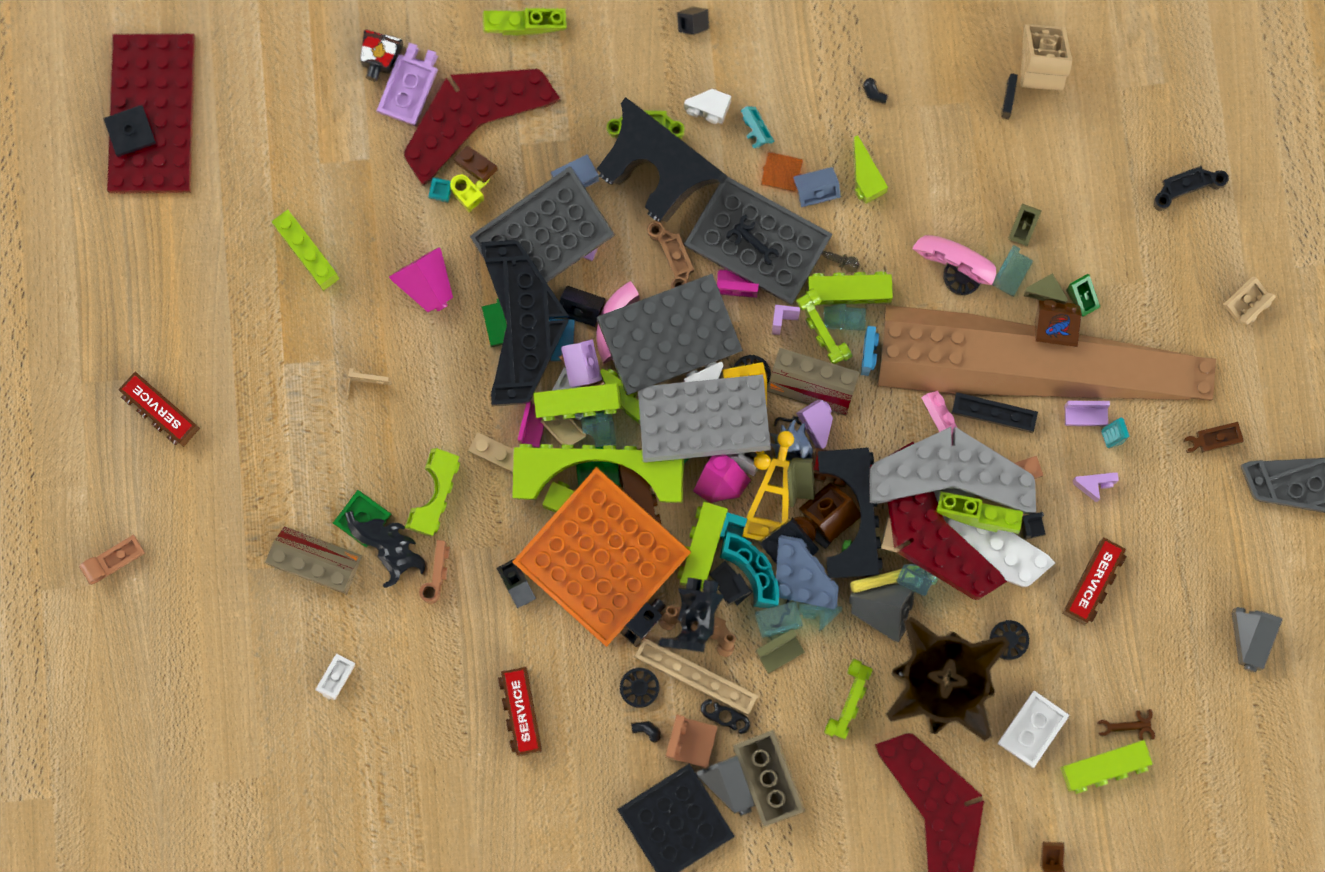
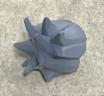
M795 420L790 423L787 430L784 425H781V432L789 431L794 436V443L788 447L786 460L791 462L792 458L811 459L813 450L810 441L805 435V423L797 431L794 428ZM770 433L775 441V444L770 445L774 448L777 458L780 448L777 441L779 434Z

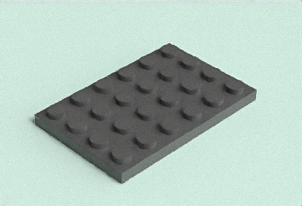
M569 166L473 233L470 238L481 255V242L506 240L520 242L545 281L549 282L614 237L615 233L574 169Z
M728 177L724 183L718 185L684 243V247L750 283L759 284V288L792 306L830 241L832 233ZM743 215H747V219L744 221L745 225L748 226L753 221L755 222V227L749 232L768 249L774 248L778 250V257L774 254L768 255V258L772 260L771 265H768L764 260V255L743 237L741 243L737 246L734 245V242L738 239L736 235L730 236L729 239L726 238L727 232L735 229L740 224V219Z
M713 274L596 317L626 395L743 351Z

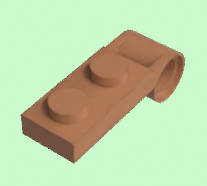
M133 534L101 555L87 559L79 565V568L89 585H92L145 554V551Z
M437 540L432 583L423 584L419 590L420 597L428 604L436 603L439 600L443 580L447 579L448 568L444 566L445 559H449L450 547L443 540ZM433 588L435 589L434 597L430 599L425 598L424 592L426 589Z

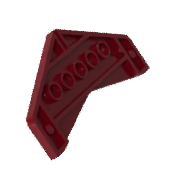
M539 69L451 74L450 77L459 91H455L446 77L404 150L405 160L423 186L438 174V170L477 128L485 123L532 109L552 106L560 101V97L544 73Z
M911 442V443L907 444L906 446H904V447H902L901 449L895 451L894 453H896V452H898V451H900V450H902V449H904V448H907V447L913 445L914 442ZM934 491L893 499L888 502L894 549L907 541L911 543L897 552L899 555L973 600L983 598L1007 582L1002 573L944 520L943 515L937 512L938 501Z
M906 733L875 744L878 756L888 767L924 819L928 872H974L984 800L966 807L964 802L979 798L982 795L914 734Z

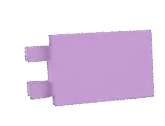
M409 43L405 56L399 54L377 112L416 126L437 73V68L433 67L438 56L436 52L428 50L424 61L416 59L419 48H417V45Z

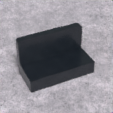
M566 286L559 302L568 314L569 319L596 327V317L600 315L605 298Z

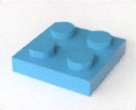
M867 326L861 366V375L869 376L870 371L874 370L876 366L877 354L873 353V351L877 349L879 333H875V326Z

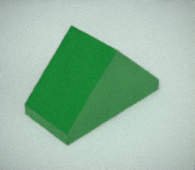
M1089 274L1069 284L1066 292L1072 302L1080 306L1082 317L1100 308Z

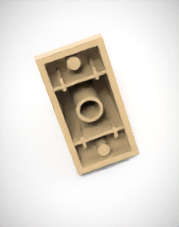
M1025 24L1020 86L1063 91L1066 76H1069L1072 66V55L1066 28Z

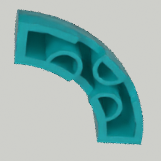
M727 532L723 539L719 558L735 564L746 575L753 591V607L775 608L779 606L778 581L767 557L747 539Z

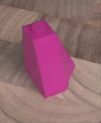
M440 247L389 276L391 281L427 312L434 309L438 312L448 306L446 302L453 298Z
M715 455L710 458L704 467L693 492L709 503L740 498L751 479L733 459L727 455Z

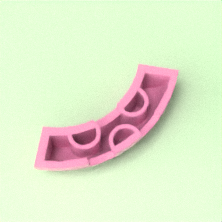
M926 235L918 239L912 248L925 259L945 265L948 262L953 266L959 267L958 271L969 276L977 283L992 285L995 279L996 267L991 261L954 241L938 236Z
M631 281L619 288L609 298L600 315L640 300L639 293ZM597 324V346L603 364L611 361L612 357L599 324Z

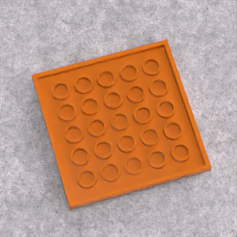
M596 467L512 562L607 647L689 556L691 551Z

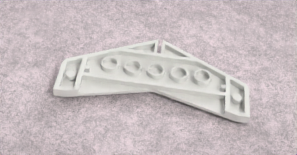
M946 488L934 491L938 503L941 491L975 498L974 494L961 489ZM943 516L944 520L998 569L1009 583L1020 587H1028L1055 564L1049 555L1013 532L1003 530L992 532Z

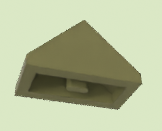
M1022 203L1008 239L1028 246L1042 210Z
M1053 273L1028 286L1024 292V296L1040 301L1053 300L1056 303L1062 304L1067 302V297Z

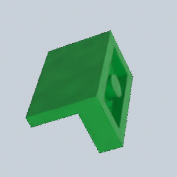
M496 299L497 303L481 306L491 347L503 344L507 326L499 299Z

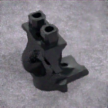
M688 578L686 589H678L681 596V610L677 620L681 621L682 631L675 638H661L659 646L697 652L705 651L706 642L714 633L715 611L723 599V594H717L718 582L704 580L703 591H700L702 580ZM697 621L698 627L693 631L692 624Z

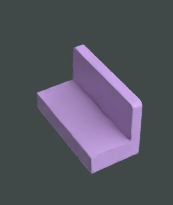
M775 305L772 334L780 335L782 319L798 321L800 307Z
M593 339L561 347L571 387L587 385L602 380Z
M1068 401L1065 404V426H1107L1110 401Z

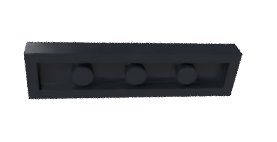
M957 392L951 414L1033 433L1038 411Z

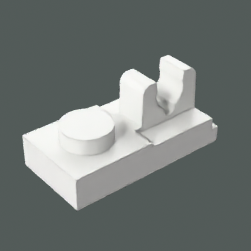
M336 654L318 684L316 691L322 693V696L328 699L332 698L335 700L355 667V663Z

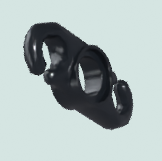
M707 699L702 703L701 712L704 717L721 726L730 727L733 731L737 730V721L743 720L745 726L739 729L738 732L744 734L749 730L750 721L747 716L730 707L721 706L717 702L713 704L714 711L708 713L706 706L712 704V700ZM724 710L729 711L732 715L731 720L727 723L722 722L719 718V714Z

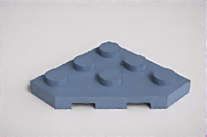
M781 535L778 540L776 571L779 598L835 609L838 602V585L834 580H830L824 572V567L806 549L807 545L802 539Z

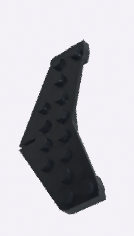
M516 240L481 242L482 255L507 321L491 391V406L527 404L531 401L533 393H535L569 320L549 321V319L568 318L569 316L520 242Z

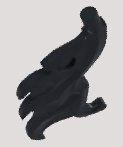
M353 511L345 513L346 525L355 539L378 550L377 557L390 574V580L383 584L384 588L395 585L400 575L409 568H419L420 574H423L426 567L425 561L420 555L409 550L408 547L409 544L415 545L416 542L412 538L398 533L399 529L405 530L403 524L391 523L384 527V520L373 519L361 523L355 520Z

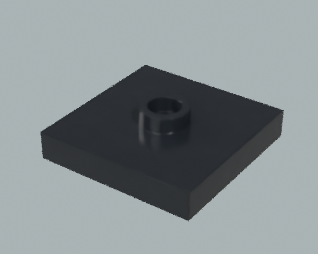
M143 105L103 118L117 157L156 144Z

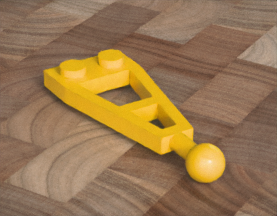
M763 362L722 370L723 378L763 375L767 407V378ZM756 451L757 456L754 458L755 467L759 470H766L771 464L770 457L764 451Z
M782 431L777 437L778 444L780 445L778 457L772 458L771 464L747 514V522L742 537L760 541L788 521L789 491L787 470L790 461L786 460L788 447L794 443V436L789 431ZM776 466L783 467V487L768 484ZM765 491L783 495L782 523L754 517Z

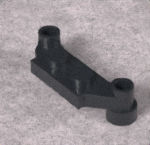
M1202 166L1164 179L1162 181V190L1154 198V208L1157 211H1163L1170 206L1173 199L1207 186L1215 190L1223 188L1228 183L1229 176L1223 170H1218L1214 173L1204 170Z

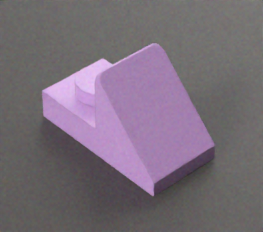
M1118 472L1078 476L1073 479V484L1092 500L1098 502L1100 500L1098 486H1101V489L1112 488L1113 484L1119 481Z

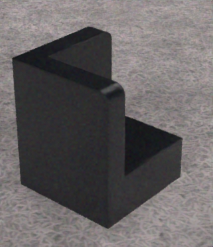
M691 7L677 12L678 32L695 35L709 29L708 9Z
M1043 512L1022 517L1021 528L1024 540L1046 535L1042 521L1044 517Z
M740 573L732 577V580L718 587L720 594H723V599L727 606L750 594V590Z

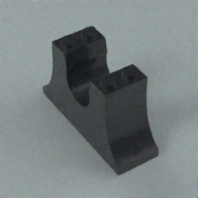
M626 97L621 102L622 125L619 136L610 152L597 168L601 173L599 177L611 185L614 183L621 185L639 165L644 163L654 164L659 171V184L655 191L650 194L645 208L649 210L647 214L658 222H668L681 204L698 189L713 183H724L728 178L724 172Z

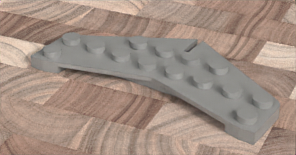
M951 427L875 462L870 468V503H885L893 499L953 488L1003 504L1014 510L1023 511V514L1036 513L1034 476L956 427L953 429V446L951 445Z

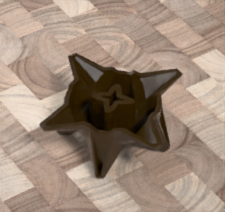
M912 616L905 620L904 623L912 655L908 661L892 669L891 675L904 684L905 689L886 713L890 722L924 714L931 734L936 735L950 722L957 721L984 742L991 738L992 734L984 703L986 699L995 695L990 670L1010 644L1007 638L1002 636L971 643L952 631L946 636H938ZM945 676L947 677V681H949V683L946 684V686L945 681L942 680L943 678H945Z

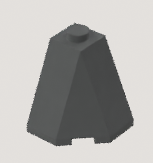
M887 584L856 593L852 592L849 599V604L852 605L851 613L893 641L899 642L906 632L904 621L907 620L909 610H912L914 604L915 585Z
M1236 607L1232 610L1231 614L1238 663L1244 666V670L1256 673L1257 670H1263L1283 618L1257 610L1245 613V608Z
M737 756L716 763L708 769L696 772L698 778L734 814L739 812L740 816L752 812L751 807H754L755 804Z

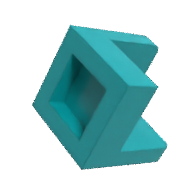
M727 512L720 539L723 540L727 532L742 537L747 518Z

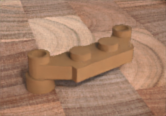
M658 221L649 223L647 227L648 236L660 243L673 273L674 279L671 282V289L688 283L690 273L694 272V268L679 233L673 234L665 230ZM657 230L659 233L653 234L652 232Z
M668 606L659 620L660 627L664 630H672L675 628L676 623L681 624V621L677 620L681 607ZM714 615V633L710 638L718 641V654L723 657H729L735 649L736 636L730 633L725 625V620ZM697 621L692 624L693 630H696L698 627Z

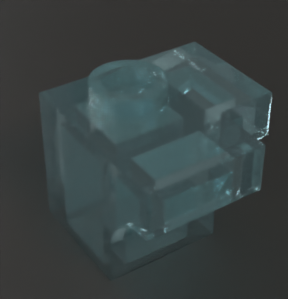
M596 411V416L581 418L583 433L590 434L594 438L595 447L616 444L612 414L604 415V411Z

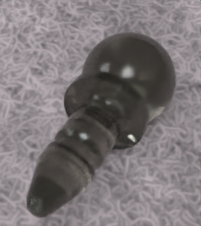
M822 252L824 257L833 262L840 263L839 267H844L847 272H856L860 267L859 260L854 256L847 257L844 254L842 257L833 252Z

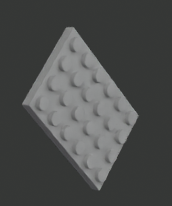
M763 375L652 385L638 391L643 462L771 450Z

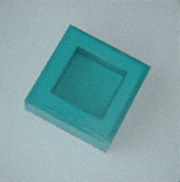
M433 177L428 198L449 203L452 191L451 181Z

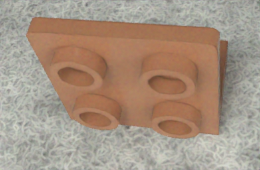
M676 714L666 758L707 768L717 726L687 719L685 716Z

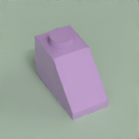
M816 400L796 413L801 423H805V430L814 446L820 449L826 447L833 420L830 414L832 410L829 404L823 400Z

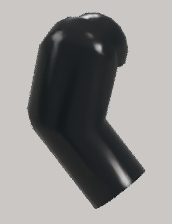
M867 78L863 83V89L867 98L886 104L888 94L878 92L875 84L876 81L873 78Z
M652 722L631 723L632 734L644 732L649 736L651 742H658L660 740L661 731Z

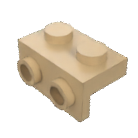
M1251 277L1223 305L1237 323L1248 325L1257 319V315L1262 310L1270 307L1276 297L1274 294L1266 291L1257 277Z

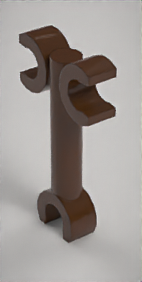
M1151 709L1147 710L1148 716L1143 718L1141 711L1137 710L1135 715L1138 721L1109 723L1107 720H1100L1097 724H1104L1106 731L1098 734L1099 736H1106L1110 732L1140 730L1138 732L1139 741L1143 740L1144 732H1148L1150 740H1154L1155 732L1151 729L1150 721L1153 717V712Z

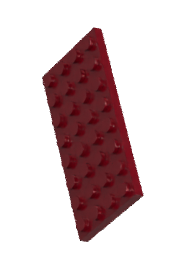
M113 34L110 116L143 105L156 144L117 157L109 136L108 193L191 192L194 34Z

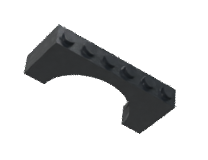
M869 447L818 451L819 474H830L843 480L854 492L859 503L861 516L859 530L852 544L840 554L826 557L827 576L832 579L879 575V570H883L882 557L878 558L877 549H881L880 536L876 537V528H879V517L874 515V507L878 505L877 503H870V465L874 464L873 452H869Z

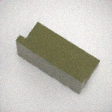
M792 458L787 470L790 507H794L797 498L814 499L813 459Z
M793 629L756 650V654L768 674L805 653Z

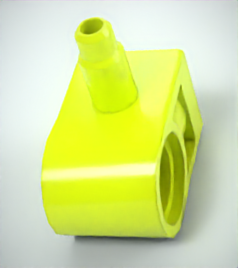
M456 175L450 183L452 193L465 209L471 212L485 200L480 189L490 181V178L485 183L478 180L473 184L466 175ZM461 183L467 185L462 191L456 189Z

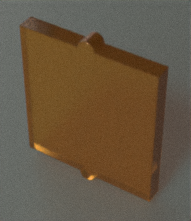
M768 152L765 166L762 167L764 172L761 185L796 192L797 188L794 177L801 175L803 159Z

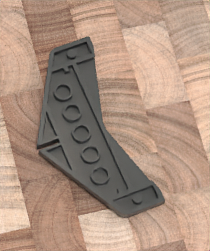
M1325 458L1259 460L1240 465L1250 493L1256 501L1325 513Z

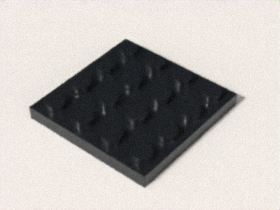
M690 763L617 809L655 872H680L735 837Z

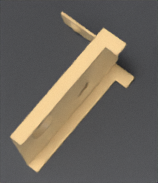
M349 368L346 399L348 400L351 380L391 385L392 381H388L389 377L355 373L353 368Z
M563 415L555 416V420L542 421L541 419V423L561 445H573L586 437L587 432L582 430L571 418L563 419Z

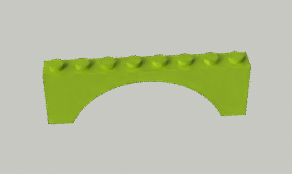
M520 444V448L514 447L513 499L536 500L545 485L565 469L581 463L603 461L625 466L641 475L651 485L660 502L683 503L684 459L643 462L642 450H637V446H624V450L616 449V446L605 445L603 449H595L594 445H582V449H574V445H561V448H553L551 444H541L540 448H532V444Z

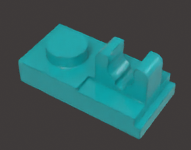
M755 106L743 108L741 110L743 121L753 130L747 134V138H757L756 143L752 147L759 148L765 143L775 142Z

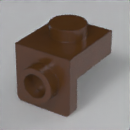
M1042 842V872H1065L1063 866L1064 842Z

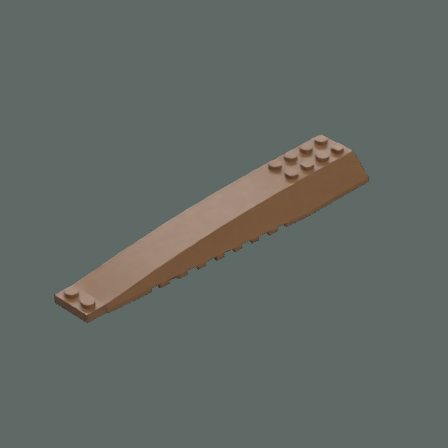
M886 305L878 386L927 392L938 391L939 393L955 395L958 392L980 396L1015 395L1024 397L1059 396L1067 398L1102 397L1110 399H1198L1212 401L1216 359L1196 357L1189 354L1079 334L1078 347L1036 342L1035 326L969 313Z

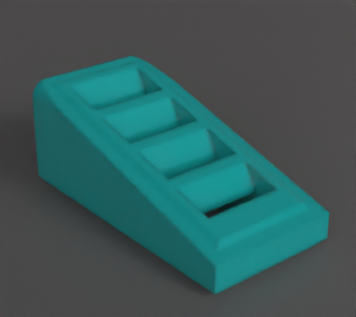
M1122 417L1101 430L1107 448L1122 445L1130 436Z

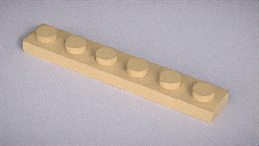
M645 638L635 655V658L746 715H749L758 697L752 692Z

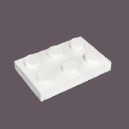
M1033 691L997 744L1034 768L1069 717V714L1036 691Z

